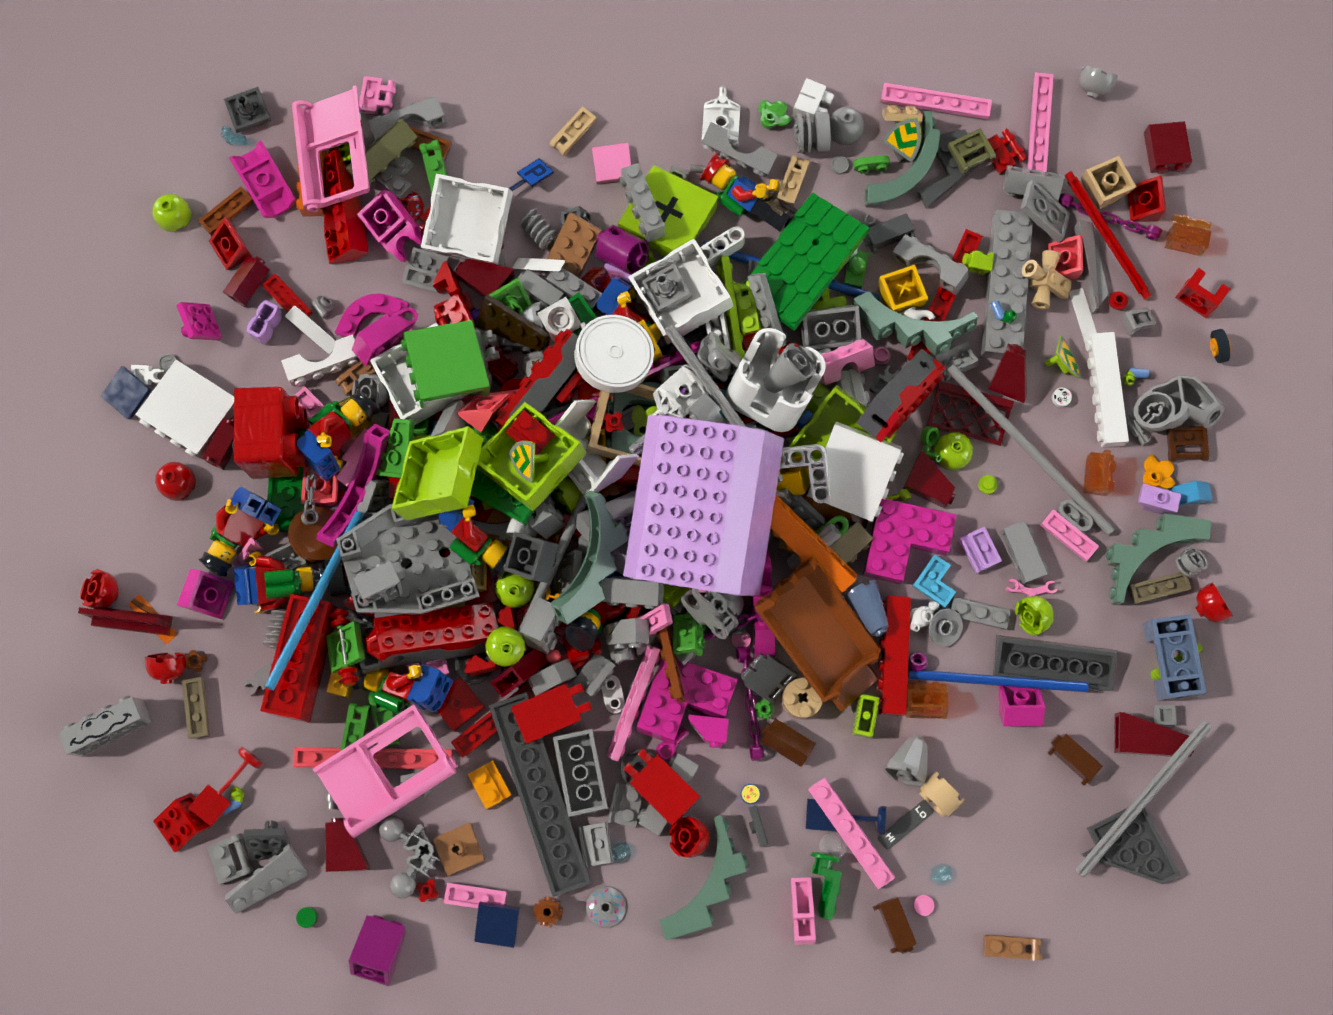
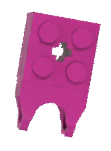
M382 190L357 214L385 250L392 253L401 262L408 260L404 250V243L407 239L414 240L418 245L422 244L423 237L420 227L391 191Z
M403 308L390 317L388 314H385L357 333L351 350L365 366L371 364V359L401 343V340H404V332L412 331L413 325L417 321V312L413 308ZM409 312L414 316V319L408 321V319L403 318V314Z

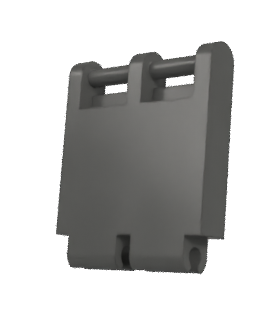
M760 653L752 662L755 668L749 666L741 675V679L744 680V686L774 704L777 696L785 690L793 678L798 676V673L769 653L766 656ZM790 674L789 678H788L784 683H782V682L786 679V677ZM777 688H779L777 692L773 696H771L774 693V691Z

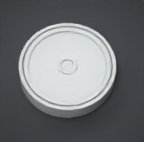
M605 315L590 321L582 329L575 346L574 358L580 375L591 386L604 392L621 393L634 389L644 381L653 363L654 348L650 336L640 324L628 317Z

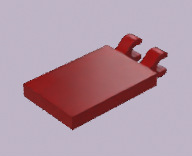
M565 683L511 707L526 744L581 721L579 714L592 709L589 702L576 707L571 697L584 691L581 683L569 689Z
M642 748L638 755L647 763L644 769L639 773L630 763L623 769L633 778L630 784L674 826L699 800L700 796L658 754L652 758Z

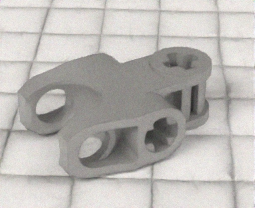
M693 588L681 597L683 606L700 625H707L718 638L726 639L729 632L738 626L737 618L727 610V602L719 592L707 591V596L703 597L699 593V589ZM692 596L697 601L696 605L689 604L687 597Z

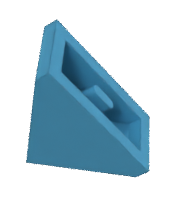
M1193 481L1171 488L1172 492L1181 494L1179 506L1213 501L1208 482Z

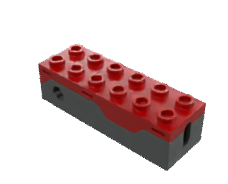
M566 329L564 332L561 330L554 339L556 341L553 347L548 346L544 351L543 360L541 362L537 361L531 368L532 374L522 379L517 393L513 391L508 397L507 406L505 408L501 407L495 414L498 432L524 402L541 414L549 408L578 370L574 358L578 339L577 335L569 329Z
M921 349L874 397L856 424L880 442L886 437L890 439L896 430L907 421L919 405L934 391L936 384L944 377L942 372L946 367Z
M493 603L437 609L424 614H399L374 618L373 630L365 639L367 652L378 659L379 668L486 653L485 643L487 637L493 630L498 628Z

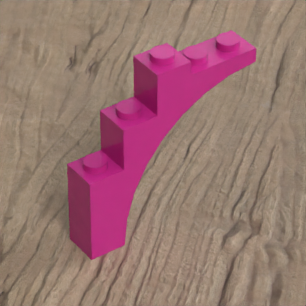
M374 424L365 433L359 462L350 485L334 514L317 533L316 540L334 547L337 544L336 539L344 534L355 511H358L357 505L363 502L366 485L370 480L378 479L379 475L376 474L383 462L381 459L383 452H386L389 444L387 440L390 430Z
M768 546L760 596H752L753 613L755 612L754 609L758 600L772 592V566ZM757 618L753 619L754 658L756 659L760 653L765 656L769 653L775 657V635L764 621L759 622Z

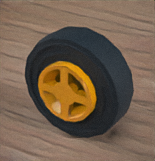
M1223 329L1214 330L1210 335V349L1217 363H1224L1230 360L1231 345Z

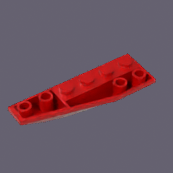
M334 148L324 156L325 198L354 188L353 181L338 148ZM358 196L324 207V238L326 240L329 264L359 260L369 253L365 225L357 215L361 211Z

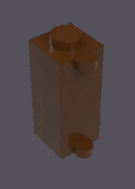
M776 718L771 725L767 723L762 731L764 737L761 742L800 767L803 766L816 744Z
M1058 734L1051 741L1052 746L1047 753L1050 756L1054 753L1082 778L1081 784L1083 786L1091 781L1103 767L1068 734H1062L1061 736Z
M893 897L873 906L874 911L879 909L894 945V948L890 949L891 954L900 951L904 954L914 950L913 946L917 945V942L899 898Z

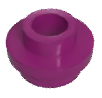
M916 652L909 657L908 665L914 671H923L928 665V660L923 653Z

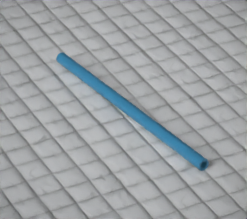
M355 511L344 534L359 525L364 514ZM338 546L265 684V687L274 691L342 560Z

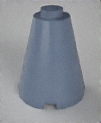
M869 580L870 584L865 586L864 583H860L845 592L846 597L844 599L871 635L879 637L887 632L886 629L889 625L878 584L875 580Z

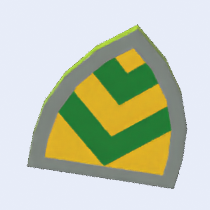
M910 118L897 123L889 130L882 141L910 162H913L921 145V127L918 118Z
M1061 335L1056 355L1045 360V365L1050 367L1057 363L1064 374L1070 372L1075 377L1081 379L1082 375L1076 358Z
M526 440L517 442L509 452L517 472L531 483H534V463L548 461L547 454L535 455V443Z

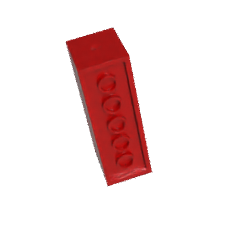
M290 594L270 674L310 598ZM320 600L274 691L266 688L260 709L261 712L310 723L328 654L326 636L334 630V627L330 626V623L334 620L329 618V614L334 609H338L330 602Z

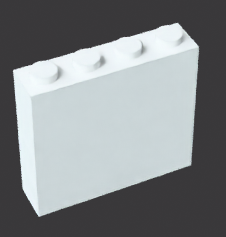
M175 360L135 415L141 419L139 422L145 427H154L156 429L154 432L162 438H165V436L171 438L169 442L180 448L181 445L185 447V452L193 458L196 455L202 458L222 419L230 420L234 416V396L178 360Z
M836 421L825 448L831 492L828 500L824 503L873 521L874 516L878 518L882 509L879 506L881 499L885 500L889 489L886 488L889 481L893 482L897 472L893 470L895 464H900L904 455L901 452L902 447L886 440L880 442L868 433ZM817 469L815 476L822 478L824 472ZM810 487L807 496L812 498L811 487ZM824 489L816 490V494L819 497L827 495Z

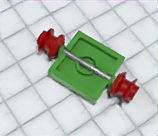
M338 608L329 614V618L334 620L330 623V626L337 628V630L328 634L326 640L331 673H337L342 676L339 683L348 687L355 685V682L359 680V677L354 676L358 669L352 666L364 660L365 657L359 622L353 621L350 623V620L345 618L349 615V612Z

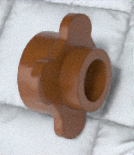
M195 650L190 651L186 658L185 668H192L197 673L201 672L204 662L207 661V656L205 654L200 655Z

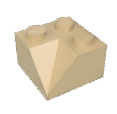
M1119 156L1087 169L1081 177L1082 183L1098 210L1115 203L1136 188Z

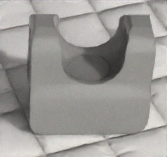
M713 331L702 339L697 359L724 382L731 370V363L738 368L741 362L740 355L734 349L728 350L721 343L720 337Z
M619 622L605 626L603 632L606 641ZM607 645L615 667L625 660H638L635 648H629V645H626V649H614V645Z

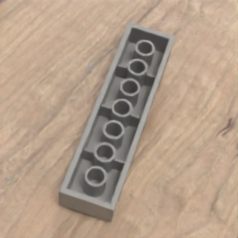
M996 210L992 217L989 253H994L992 271L987 273L981 358L1001 360L1008 343L1020 345L1022 348L1024 345L1028 278L1022 275V268L1030 260L1033 220L1024 212ZM999 301L1003 310L1015 311L1017 318L1012 323L998 320L990 304Z

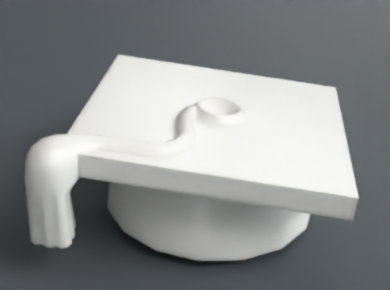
M566 297L537 313L553 342L556 341L554 339L561 330L564 332L566 329H569L573 332L578 328L583 329L586 326L584 322L580 323Z

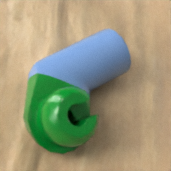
M999 301L990 304L998 320L1012 323L1017 318L1015 311L1003 310Z

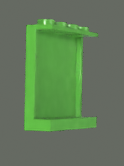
M472 320L404 332V340H401L402 350L407 352L405 357L406 366L411 368L412 373H409L411 385L415 384L416 390H413L416 402L419 401L421 408H424V402L479 391L481 396L489 395L490 385Z

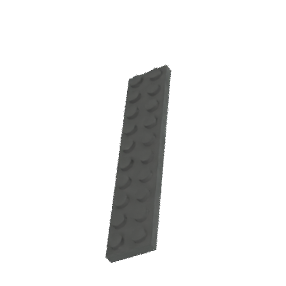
M526 692L489 705L552 896L555 897L591 884L543 739L539 738L526 744L511 710L512 706L529 699Z

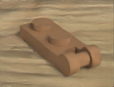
M360 360L340 375L335 382L343 388L346 396H350L353 383L359 379L361 374L377 373L372 363L365 366ZM352 378L353 382L348 384L347 380Z
M984 935L983 956L1042 960V954H1040L1042 939ZM1026 945H1032L1031 953H1026Z

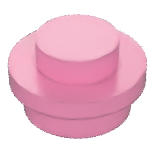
M877 347L873 350L875 364L885 365L889 362L891 354L887 348Z

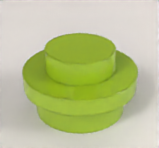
M991 475L981 477L978 482V488L984 494H992L998 486L997 480Z

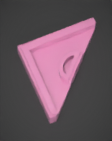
M250 538L232 564L233 569L234 565H244L253 560L254 558L249 557V555L253 552L262 553L265 550L263 546L253 538Z

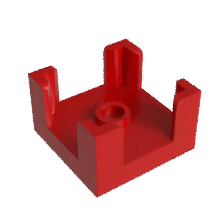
M1198 267L1191 278L1182 286L1175 298L1204 318H1207L1220 305L1230 288L1222 284L1215 295L1199 285L1206 272Z

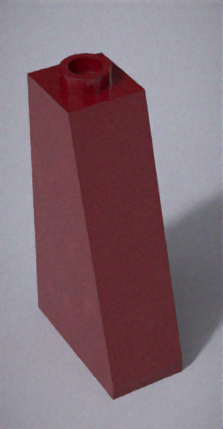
M1125 712L1115 713L1114 753L1172 757L1189 737V735Z

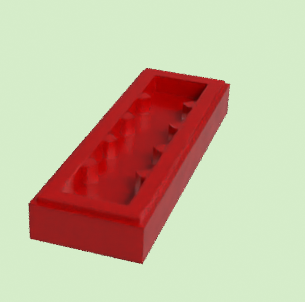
M276 273L262 284V287L287 313L293 306H296L308 317L313 314L309 307Z

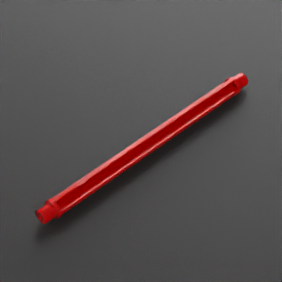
M1072 171L1065 174L1068 185L1080 200L1085 211L1130 278L1138 294H1141L1144 300L1152 296L1148 286L1137 272L1135 266L1078 180V177H1075Z

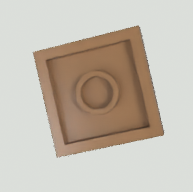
M470 822L432 838L447 876L485 860Z

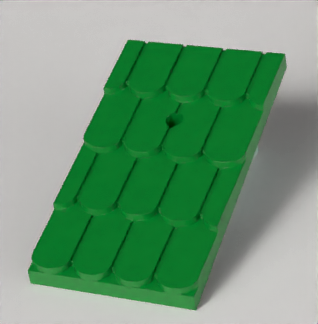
M815 193L809 196L794 214V218L781 232L777 241L750 274H766L779 321L794 331L843 266L857 254V248L868 235L869 227ZM748 290L743 291L744 296L749 295Z

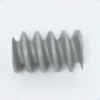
M532 209L524 216L520 226L525 229L527 234H530V238L539 245L541 250H547L554 245L558 235L554 237L556 230L553 229L549 232L551 225L544 226L547 220L542 219L540 221L542 215L537 214L535 216L537 209Z
M277 609L271 611V614L275 617L269 618V622L273 625L267 626L271 633L265 634V637L269 639L263 641L265 646L272 649L277 648L286 610Z

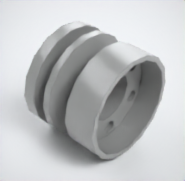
M815 112L813 121L810 120L809 113H805L804 122L801 113L795 115L793 135L798 153H803L804 144L806 152L811 151L812 144H815L817 152L830 150L831 130L828 112Z

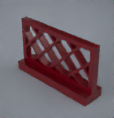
M940 381L936 389L927 426L948 432H960L969 438L1001 446L1005 430L1002 427L1000 429L999 424L991 416L990 418L994 426L985 430L980 420L989 414L978 418L973 409L980 404L963 387ZM981 392L999 411L1006 412L1005 417L1009 419L1014 401ZM940 394L947 396L951 402L943 408L938 402ZM960 400L966 401L969 409L962 413L959 412L955 405ZM953 405L958 415L948 419L943 410ZM971 410L976 420L967 425L962 415ZM939 412L942 413L946 422L940 425L932 423L934 415ZM957 417L961 419L964 425L959 430L954 429L950 421ZM978 422L983 431L977 435L972 434L969 426ZM996 427L1000 433L998 441L990 439L987 431Z
M79 607L78 610L79 614L92 619L91 626L164 636L170 635L173 620L172 616L112 608L89 609Z

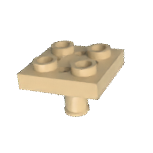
M887 105V108L882 109L884 120L896 121V124L910 118H918L919 123H922L923 117L915 106H906L905 109H900L897 105Z

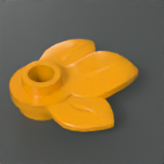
M1150 455L1143 464L1146 471L1143 474L1144 484L1154 487L1160 486L1164 489H1170L1176 484L1175 480L1170 477L1174 472V464L1167 460L1159 462L1154 455Z

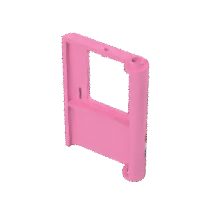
M353 86V89L313 104L304 100L293 102L292 113L303 208L309 212H317L321 208L368 193L370 186L357 86ZM349 142L354 188L325 198L320 153Z
M414 704L313 768V771L320 777L346 819L344 820V825L347 831L355 838L455 774L458 765L453 757L449 758L423 714ZM415 727H420L437 753L438 760L399 786L393 787L375 760L374 754Z

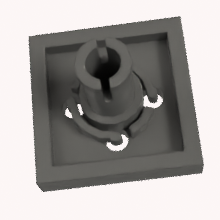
M259 87L224 99L236 133L271 121Z
M268 820L265 822L264 829L244 830L243 838L251 860L270 859L275 854L279 855L287 844L290 845L285 828H277L278 823L271 820V825L269 826L270 821Z

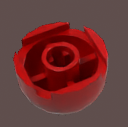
M169 462L158 470L155 484L158 491L164 497L179 501L187 498L188 494L194 490L196 477L187 465L180 462Z
M96 569L90 573L93 574L90 579H85L81 588L80 599L84 600V603H82L84 606L93 609H104L117 600L119 596L118 582L110 573Z
M1213 582L1198 592L1196 598L1198 606L1195 608L1200 617L1205 616L1212 622H1222L1233 617Z
M156 653L148 655V657L145 656L146 671L153 679L160 680V684L173 683L172 679L179 678L185 670L186 654L175 653V657L168 653Z
M681 817L670 829L669 835L672 836V842L669 843L676 855L693 858L706 850L709 844V831L699 819Z

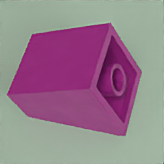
M367 915L349 958L350 974L389 986L406 935L405 926L397 921H385L378 915Z

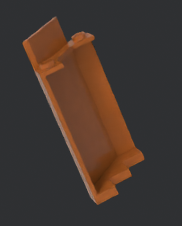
M813 556L793 569L794 573L791 576L783 578L778 582L770 594L762 596L758 600L755 610L821 700L826 702L830 699L842 712L878 679V675L870 665L879 660L881 648Z

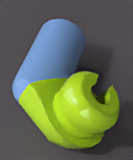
M1131 368L1123 375V383L1125 385H1132L1137 378L1148 379L1149 370Z
M239 787L231 789V804L223 812L224 815L241 807L244 798L243 789Z

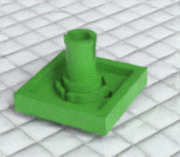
M518 278L489 294L520 315H522L523 310L532 305Z

